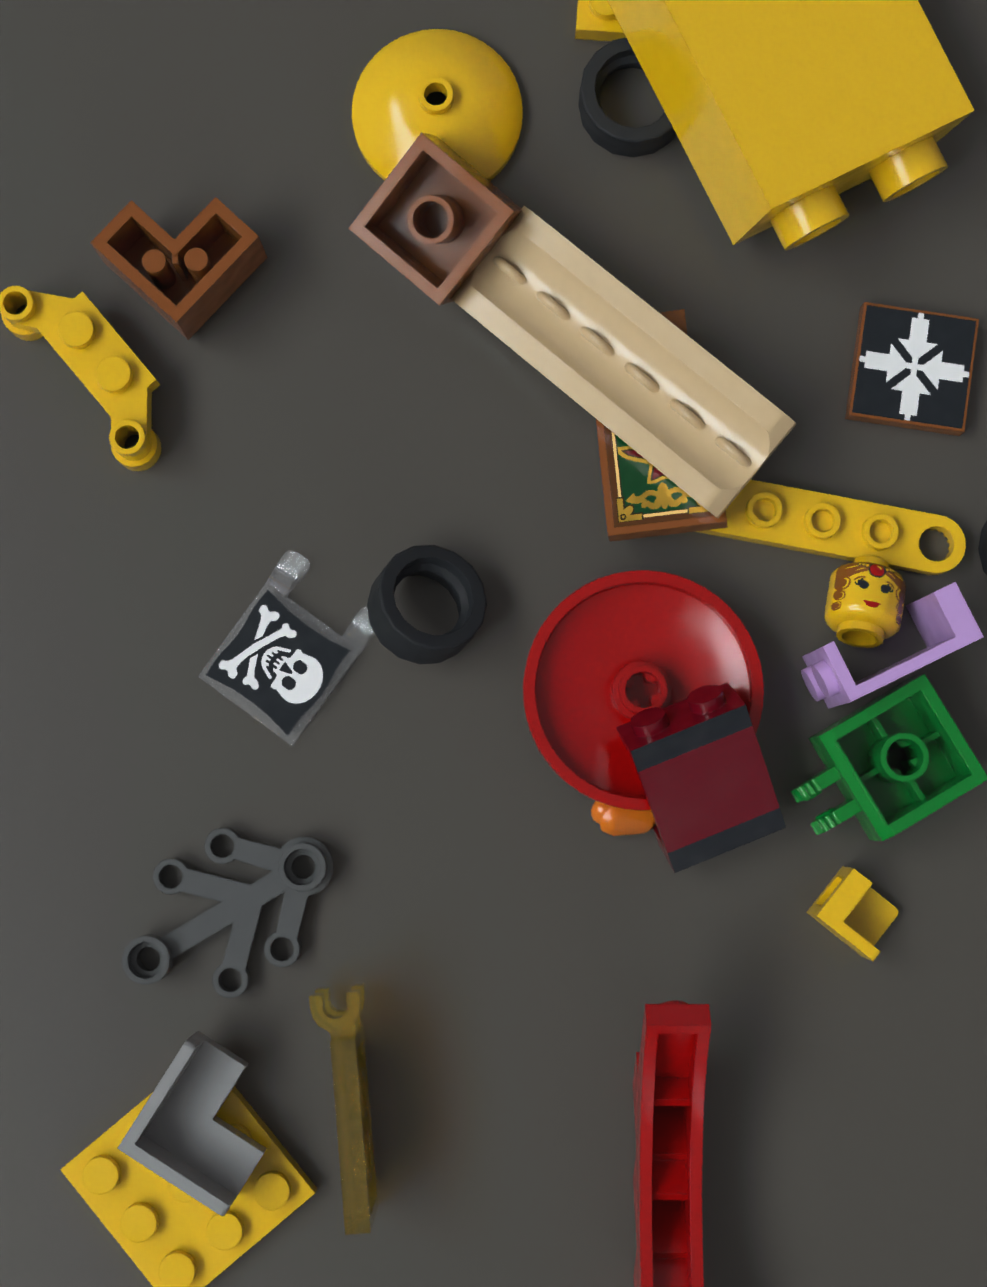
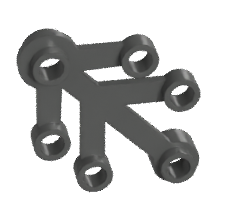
M219 828L209 833L205 840L204 849L211 861L218 864H226L238 860L272 871L252 884L190 869L185 861L178 858L161 861L153 872L154 885L160 892L169 895L185 892L220 901V903L163 937L148 934L132 940L122 954V967L127 977L133 982L142 985L153 984L163 979L172 969L175 957L233 923L223 963L215 970L212 983L215 991L222 997L235 998L240 996L248 989L251 981L247 964L262 907L265 903L284 893L277 931L266 940L264 954L266 959L276 967H287L293 964L300 957L302 951V943L298 935L308 897L322 891L330 882L334 871L332 854L321 841L311 837H298L278 848L243 839L235 830L230 828ZM221 834L228 835L234 842L233 852L227 857H221L214 851V841ZM300 855L310 856L315 862V871L309 878L298 876L294 870V862ZM169 865L177 866L182 872V881L175 888L167 886L162 878L164 869ZM285 937L292 942L294 951L289 959H279L273 953V943L277 938ZM146 947H152L160 954V964L156 969H148L141 962V953ZM233 968L240 972L242 977L240 988L229 990L224 987L221 976L225 969Z

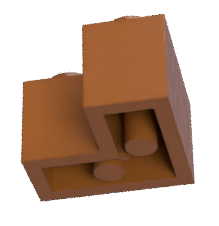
M216 197L175 239L131 200L90 242L103 262L187 340L205 324L268 258L259 236Z

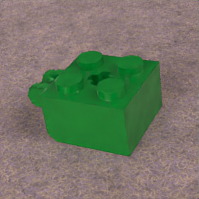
M922 674L903 681L808 738L826 769L793 788L790 792L798 803L816 797L822 793L823 789L835 783L845 801L834 808L831 807L821 812L810 823L816 835L825 833L855 815L869 840L884 841L987 780V774L927 676ZM889 747L891 749H904L907 758L900 761L904 767L902 772L897 768L891 769L887 763Z

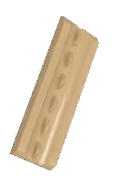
M523 206L521 213L451 298L474 319L718 519L796 426V422L526 206Z

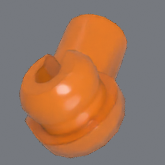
M597 801L593 803L591 808L593 821L600 824L601 831L611 836L645 834L656 824L651 810H627L608 806Z

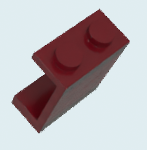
M728 682L721 685L699 687L692 691L687 699L665 708L654 707L645 709L634 715L630 722L616 727L620 739L632 757L656 826H653V830L659 847L674 873L786 828L746 704Z

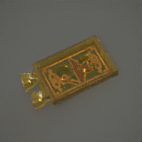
M365 983L353 984L351 986V990H348L346 993L347 1009L343 1010L337 1009L332 1005L329 987H319L315 989L314 994L309 996V1003L314 1021L331 1035L330 1052L345 1235L371 1233L379 1204L365 1034L361 1015L366 999Z

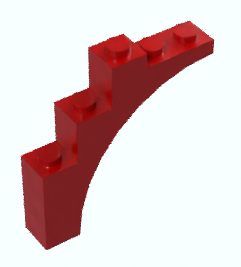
M672 1000L661 1004H645L640 1052H636L633 1077L636 1132L633 1188L637 1240L633 1275L634 1287H704L702 1165L705 1085L711 1034L709 1004H688L684 1001Z

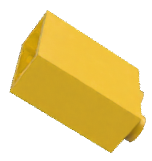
M607 0L733 245L773 226L785 251L798 247L827 232L848 218L849 213L839 194L869 179H872L883 202L891 201L914 190L948 168L937 142L975 111L918 0Z

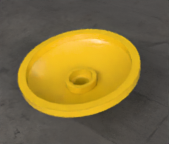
M420 30L390 42L374 55L366 65L356 84L353 95L352 123L356 142L366 162L384 181L421 132L437 136L488 181H491L510 160L521 134L523 119L522 98L518 83L510 67L489 45L471 35L455 30ZM432 92H441L447 97L440 105H432L426 101V97Z

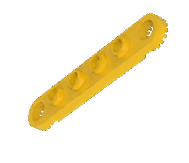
M750 480L726 509L728 528L695 531L847 561H853L859 556H875L887 561L891 569H900L926 575H939L953 569L960 563L966 550V540L962 529L955 521L946 516L757 480ZM936 529L938 530L937 532H942L943 536L947 537V543L950 545L948 547L949 553H947L946 558L942 561L929 560L922 554L919 540L924 531Z

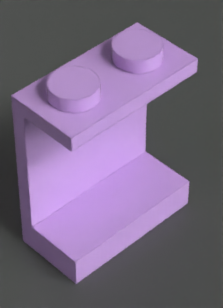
M951 583L906 605L927 648L872 675L854 682L834 641L802 656L807 667L801 670V674L812 697L817 702L824 699L828 709L850 703L983 638L984 636L957 583Z

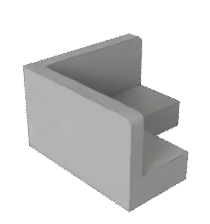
M197 1031L184 1042L117 1149L217 1214L225 1216L267 1149L216 1116L249 1063L200 1031Z

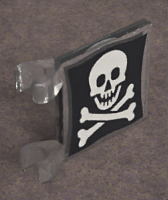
M289 550L279 560L265 585L198 677L289 745L294 746L361 652L375 637V633L370 626L367 606L360 609L344 635L341 636L289 598L288 595L303 579L311 565L304 556Z

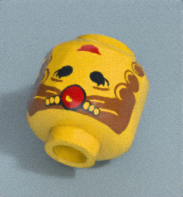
M875 556L856 557L852 563L838 567L830 576L824 614L826 624L832 631L836 632L838 640L845 644L861 648L880 646L883 644L884 639H888L899 632L906 593V582L898 572L889 568L888 562Z

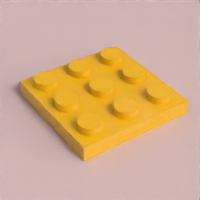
M235 1086L216 1116L267 1149L225 1216L217 1214L117 1149L151 1094L60 1169L153 1287H205L312 1197L318 1189Z

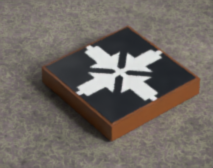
M864 302L859 312L845 419L955 436L963 434L965 432L979 319Z

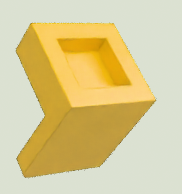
M842 866L806 913L860 956L874 962L881 953L874 945L898 916L899 911L871 888L873 883L856 869Z

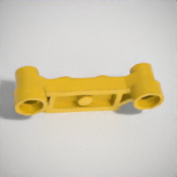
M10 286L4 289L0 294V313L6 328L17 338L25 341L38 340L44 336L111 417L109 441L112 454L116 460L132 471H144L151 468L158 461L161 454L160 439L151 429L152 392L160 386L156 378L83 291L75 298L34 292L21 286ZM27 304L22 313L16 314L20 306ZM132 435H139L137 444L132 448L125 449L126 440Z

